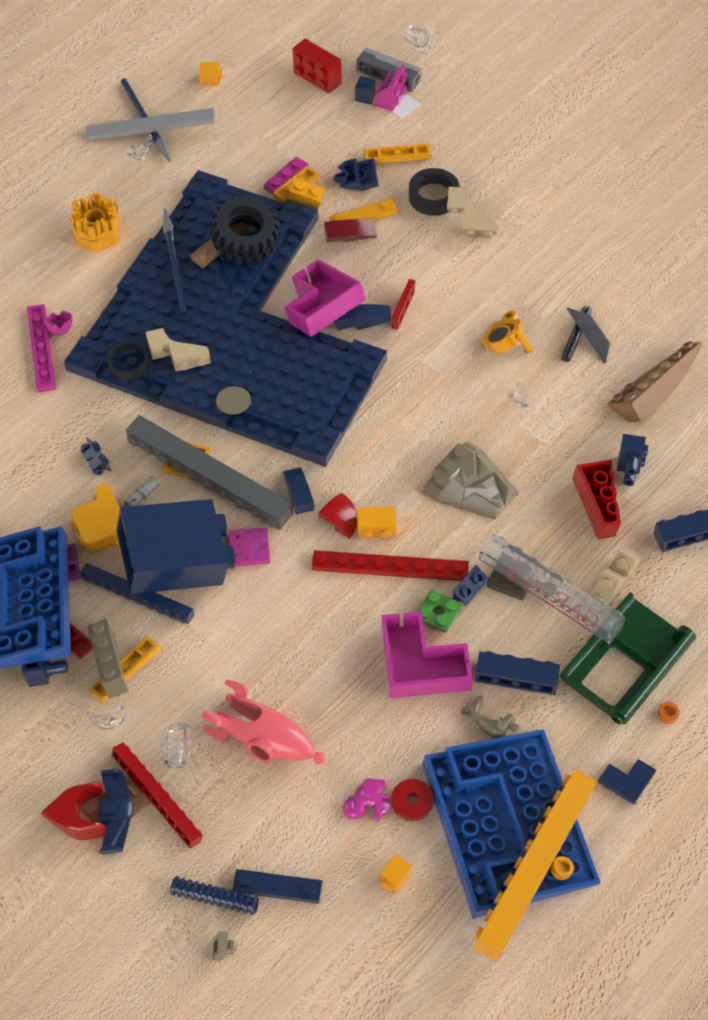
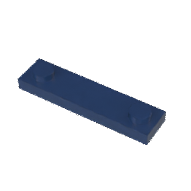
M236 869L232 891L237 890L239 893L245 892V894L319 904L323 882L316 879Z

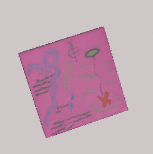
M267 527L229 531V542L233 546L235 553V567L270 563Z

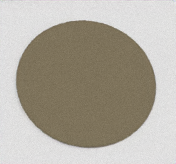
M237 386L223 389L216 398L217 407L222 412L232 415L244 412L251 403V396L248 391Z

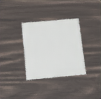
M405 93V95L401 96L400 104L396 105L392 112L403 119L422 104Z

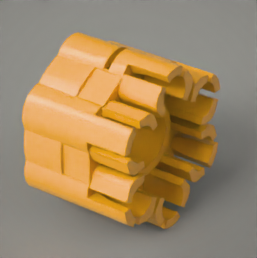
M93 192V197L91 194L87 196L88 204L85 198H79L81 205L79 207L78 200L75 199L72 202L73 212L70 216L75 243L92 252H99L119 243L121 222L116 200H113L112 205L111 199H104L100 192Z

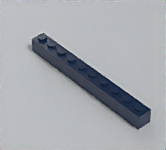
M86 563L80 572L84 581H89L95 586H101L107 591L114 592L116 595L124 596L126 599L133 600L139 605H145L147 608L154 609L158 613L165 614L172 619L175 618L181 623L189 624L194 616L193 608L156 592L130 594L126 579Z

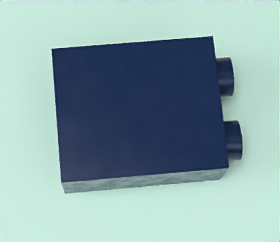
M212 499L120 507L116 532L130 594L223 585L227 569L235 567L233 546H224L222 538L227 533L225 515L216 514Z

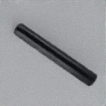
M584 306L581 312L590 315L592 309ZM575 323L562 353V361H571L583 333L577 323Z

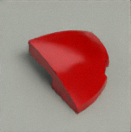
M343 493L338 494L319 511V517L334 525L335 531L351 539L357 527V517L355 515V507Z

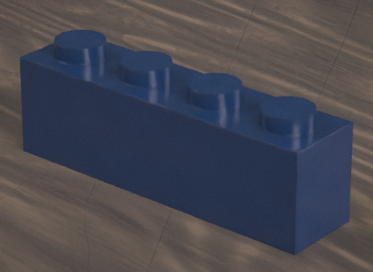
M708 509L704 511L698 510L688 515H679L669 520L664 519L656 523L653 534L661 551L665 552L708 540Z
M479 651L475 682L556 695L560 664H555L552 661H536L533 658H518L510 654L500 655L491 651Z

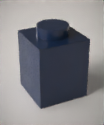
M360 76L355 85V101L371 104L375 96V79Z

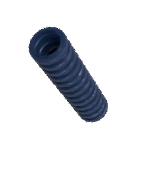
M179 876L173 879L170 888L171 895L173 896L177 894L178 897L184 896L185 899L190 897L193 901L197 899V902L204 901L205 904L210 902L211 905L217 904V907L223 906L225 909L230 907V910L237 909V912L242 910L245 914L250 912V915L256 913L259 904L257 895L252 897V894L245 895V892L239 894L237 890L232 892V889L225 890L224 887L219 889V886L212 887V884L207 886L204 882L199 884V881L193 882L192 879L187 881L186 878L180 879Z

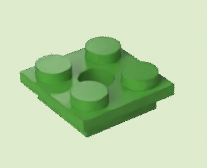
M431 589L417 612L422 611L424 623L447 633L463 604ZM441 610L444 613L442 615H436L434 614V611Z

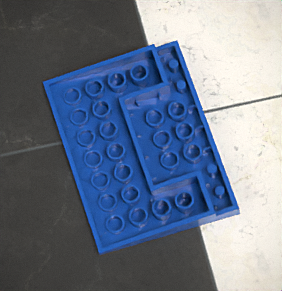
M39 526L0 537V668L71 657L68 540L62 526L45 531Z
M544 729L447 747L445 752L425 755L422 761L472 919L486 916L490 908L492 910L496 908L497 904L494 903V900L500 891L505 892L507 887L504 883L509 874L514 875L517 869L514 866L520 856L525 857L527 852L523 850L529 839L534 841L536 838L533 832L539 822L544 824L546 819L543 818V815L548 806L553 808L555 802L552 799L557 790L562 791L564 789V786L561 785L563 780ZM577 819L555 857L556 859L563 856L572 861L574 865L572 875L566 880H559L551 873L550 866L530 903L596 886L601 883Z

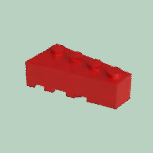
M612 459L578 464L572 477L597 539L616 537L621 525L619 505L616 500L617 491L614 486L615 477L612 471Z

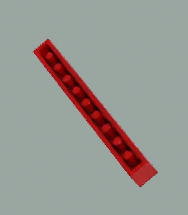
M122 742L113 747L111 756L190 849L201 843L203 836L201 831L194 826L192 820H189L185 812L172 800L169 793L162 788L161 784L149 773L145 765L132 753L129 746Z

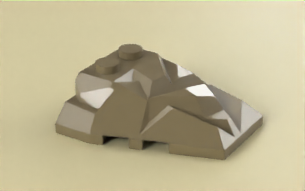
M470 442L458 443L435 467L433 476L428 480L423 489L424 494L438 503L444 504L448 502L455 504V508L461 509L465 507L471 509L472 513L495 520L518 495V491L486 453Z

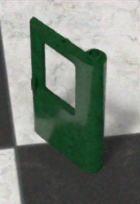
M629 592L560 673V677L568 686L609 715L615 723L627 724L694 642L696 635L687 626L681 625L678 629L637 601L633 593ZM612 647L618 649L644 669L643 673L615 706L609 705L582 684V681Z

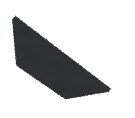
M566 308L599 357L606 363L610 342L592 316Z

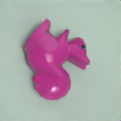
M364 779L363 783L356 789L355 795L349 796L344 801L342 807L345 816L350 819H359L365 814L366 807L374 808L377 822L382 816L387 814L391 806L384 801L389 800V795L381 794V789L386 787L385 780Z

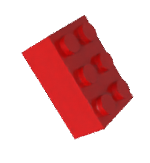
M306 38L292 48L293 70L297 76L302 77L329 94L342 84L340 58Z

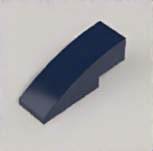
M359 304L333 322L338 330L354 326L357 330L391 322V308L387 305Z
M302 468L283 471L295 514L314 511V501Z

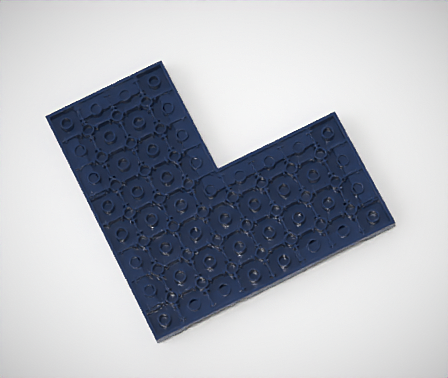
M197 170L183 190L182 199L169 216L173 224L174 244L187 314L181 315L179 311L170 255L162 226L154 239L150 238L120 280L117 285L118 291L86 337L81 336L65 359L66 371L326 467L387 361V350L355 339L351 343L320 331L310 337L302 332L301 329L299 330L292 326L288 320L261 311L319 220L318 210L290 200L282 203L228 185L227 179ZM242 195H247L249 198L253 196L259 201L263 200L266 202V206H271L273 212L277 215L279 227L275 248L270 252L269 256L266 258L262 257V260L259 262L253 261L251 264L242 262L240 264L235 260H228L227 256L219 255L204 268L190 260V255L211 239L213 214L219 204H223V201L231 200L234 196L242 197ZM251 225V230L243 236H253L259 233V230ZM163 328L167 337L175 342L206 346L209 350L211 363L175 372L171 356L152 360L146 332ZM131 341L144 346L148 353L149 366L147 371L140 377L131 380H124L114 376L108 364L110 350L122 342ZM125 350L113 358L111 365L120 371H133L144 363L146 357L139 351ZM237 386L244 388L250 394V406L242 413L226 414L216 405L217 395L227 387Z

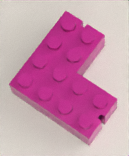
M320 259L306 267L311 283H309L305 269L291 276L296 293L300 297L285 306L289 323L297 329H301L302 332L310 337L366 300L361 282Z
M422 611L404 613L403 627H400V613L381 615L390 698L472 690L473 679L467 643L426 647Z

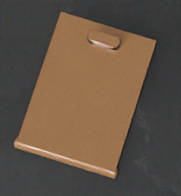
M124 776L130 801L133 804L132 817H134L150 801L127 776ZM106 792L83 809V812L93 822L100 823L99 801L108 800Z

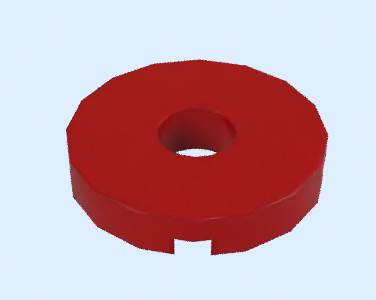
M407 779L401 781L392 792V807L395 813L405 820L417 821L423 819L433 807V792L421 780ZM409 796H415L418 798V802L410 804L406 799Z

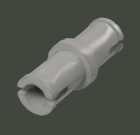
M151 476L144 484L136 487V491L124 500L125 504L127 505L133 500L129 506H136L143 499H147L149 497L148 494L160 485L159 481L157 480L151 485L156 479L154 476Z

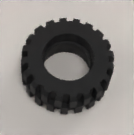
M242 195V197L234 196L231 200L223 201V204H219L216 211H214L212 219L211 240L214 243L215 249L219 250V254L223 257L227 256L228 260H235L240 264L242 262L251 264L253 261H261L262 257L266 258L269 256L270 252L275 248L279 227L277 215L273 212L271 206H266V202L263 200L259 201L253 196L252 198L247 197V195ZM243 222L256 227L259 233L253 236H241L234 233L230 227Z

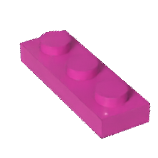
M296 156L263 184L264 190L273 194L274 191L303 168L309 166V164Z

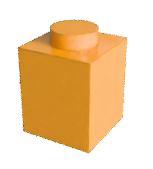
M200 62V85L220 84V79H223V69H220L219 62Z
M394 854L379 874L381 886L388 892L393 891L398 894L412 875L413 866Z

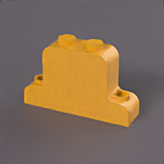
M108 482L96 488L94 501L76 507L72 511L73 520L70 521L71 527L74 532L77 531L79 534L76 537L80 547L84 546L88 553H96L116 545L118 550L120 549L116 532L120 508Z

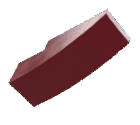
M346 219L324 222L327 243L341 240L349 242L377 237L374 220Z

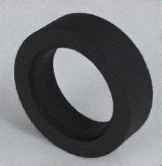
M428 168L417 172L409 182V202L412 207L420 213L433 216L450 212L447 211L448 196L439 200H430L422 197L418 190L427 184H440L447 187L448 190L449 187H459L457 178L449 171L440 168Z

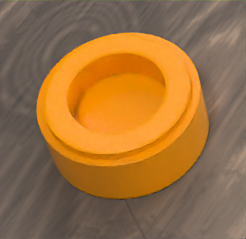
M557 857L551 864V873L559 880L568 879L574 871V865L567 857Z

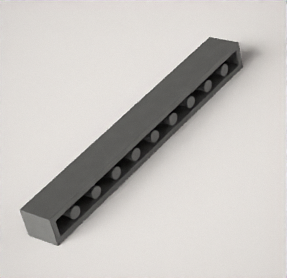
M138 415L126 429L127 441L131 445L140 447L148 455L152 454L163 464L168 463L177 472H184L192 481H198L206 489L213 490L223 499L232 501L238 508H244L255 518H261L266 521L269 526L281 530L293 515V503L141 415Z

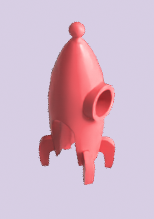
M226 679L224 684L235 691V695L228 693L225 700L231 703L230 707L253 722H245L220 711L217 714L206 709L203 711L202 717L219 726L218 729L205 725L203 730L208 735L217 740H225L231 735L247 745L249 752L260 761L270 763L274 758L292 761L313 758L316 764H323L325 762V754L323 752H315L310 739L294 721L268 706L247 699L248 689L239 682Z

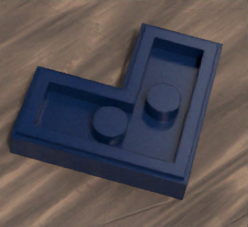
M638 759L627 775L609 764L598 779V783L635 805L655 775L656 769Z

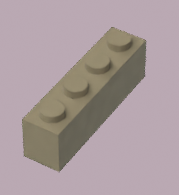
M107 619L87 625L101 683L109 699L129 692L115 636Z

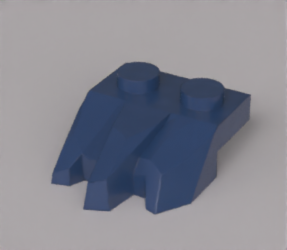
M356 158L344 161L338 166V169L342 172L335 174L333 178L335 182L340 183V188L364 191L379 186L374 158L357 162Z

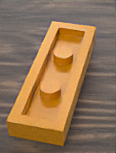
M306 166L293 177L313 184L320 178V175L309 166ZM293 177L273 192V198L282 203L287 202L285 199Z

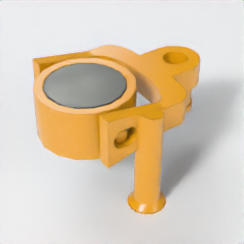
M514 310L506 312L501 321L492 323L481 338L486 349L491 348L495 354L509 351L513 346H517L519 341L524 348L525 354L532 352L534 349L523 334V324L518 319Z

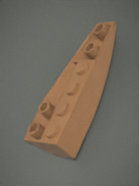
M689 341L684 343L673 354L633 382L625 385V389L612 397L613 399L608 403V406L628 422H642L667 399L684 378L702 346L701 342Z

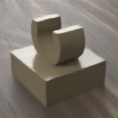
M219 931L213 938L212 960L221 961L227 954H234V951H237V941L228 940V932Z

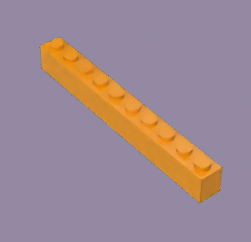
M574 769L572 775L567 774L561 784L564 786V789L562 791L557 790L552 799L555 802L553 808L548 806L543 815V818L546 819L544 824L539 822L533 832L536 838L534 841L529 839L523 850L527 852L525 857L520 856L514 866L517 869L514 875L509 874L504 883L507 887L505 892L500 891L494 900V903L497 904L494 910L489 909L484 918V921L487 922L485 927H479L473 939L477 940L473 947L475 950L495 962L498 961L598 781L577 769Z

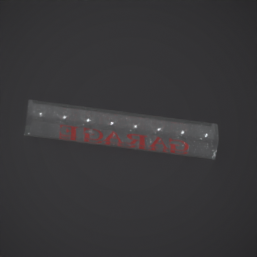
M493 533L480 548L479 560L608 644L623 629L626 617L619 611L608 607L602 600L594 598L585 589H580L574 585L569 579L561 577L552 568H547L538 559L524 553L521 548L511 545L505 538Z

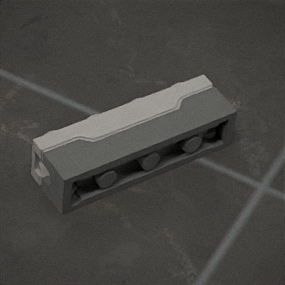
M367 47L357 57V71L383 81L387 73L404 65L405 73H407L405 81L407 91L413 92L421 82L422 69Z

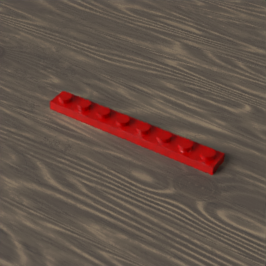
M314 550L312 559V571L462 581L467 576L469 570V561Z

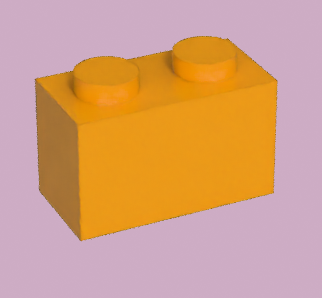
M293 177L285 201L290 200L318 210L326 188Z
M396 507L357 508L358 538L397 537Z

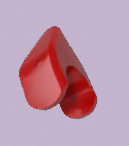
M92 782L70 787L43 809L41 814L45 819L74 839L89 840L101 838L106 834L105 825L83 820L80 817V810L89 799L103 793V786L99 782Z

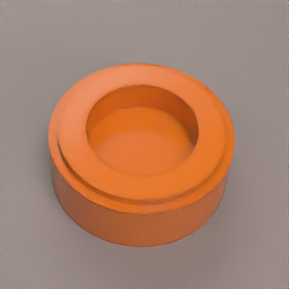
M672 702L661 704L658 710L659 719L667 724L676 722L680 714L678 706Z

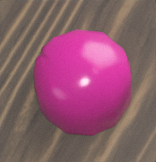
M62 311L60 315L52 312L45 319L44 325L50 333L63 335L70 331L73 316L67 311Z

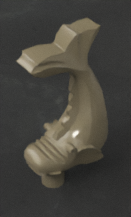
M483 695L478 696L473 703H466L461 709V714L472 715L479 727L493 738L504 737L509 729L513 732H517L519 729V725L514 722L515 718L512 714H507L504 718L499 717V720H491L479 714V709L484 702Z

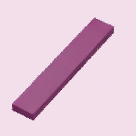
M45 304L28 306L27 311L38 393L56 390L49 331L44 325V321L47 318Z

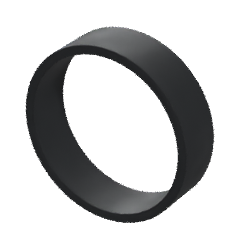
M128 341L117 344L108 354V364L111 373L117 378L124 380L140 377L147 371L149 366L147 350L136 342ZM125 350H136L146 357L144 363L133 371H120L111 365L113 358Z

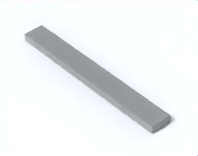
M214 108L88 125L86 126V140L93 141L215 123Z

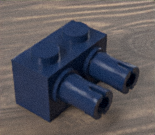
M623 434L617 471L624 472L623 484L626 486L634 485L636 474H639L640 468L645 466L649 446L645 445L646 437Z
M51 660L23 664L22 674L29 687L49 684V677L51 675L68 673L67 661L62 660L51 663Z

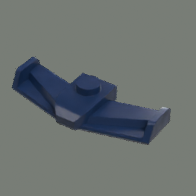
M118 769L102 770L100 773L108 800L99 801V822L101 824L107 823L106 834L104 835L99 853L101 855L123 852L130 820L133 816V804L130 801L123 771Z

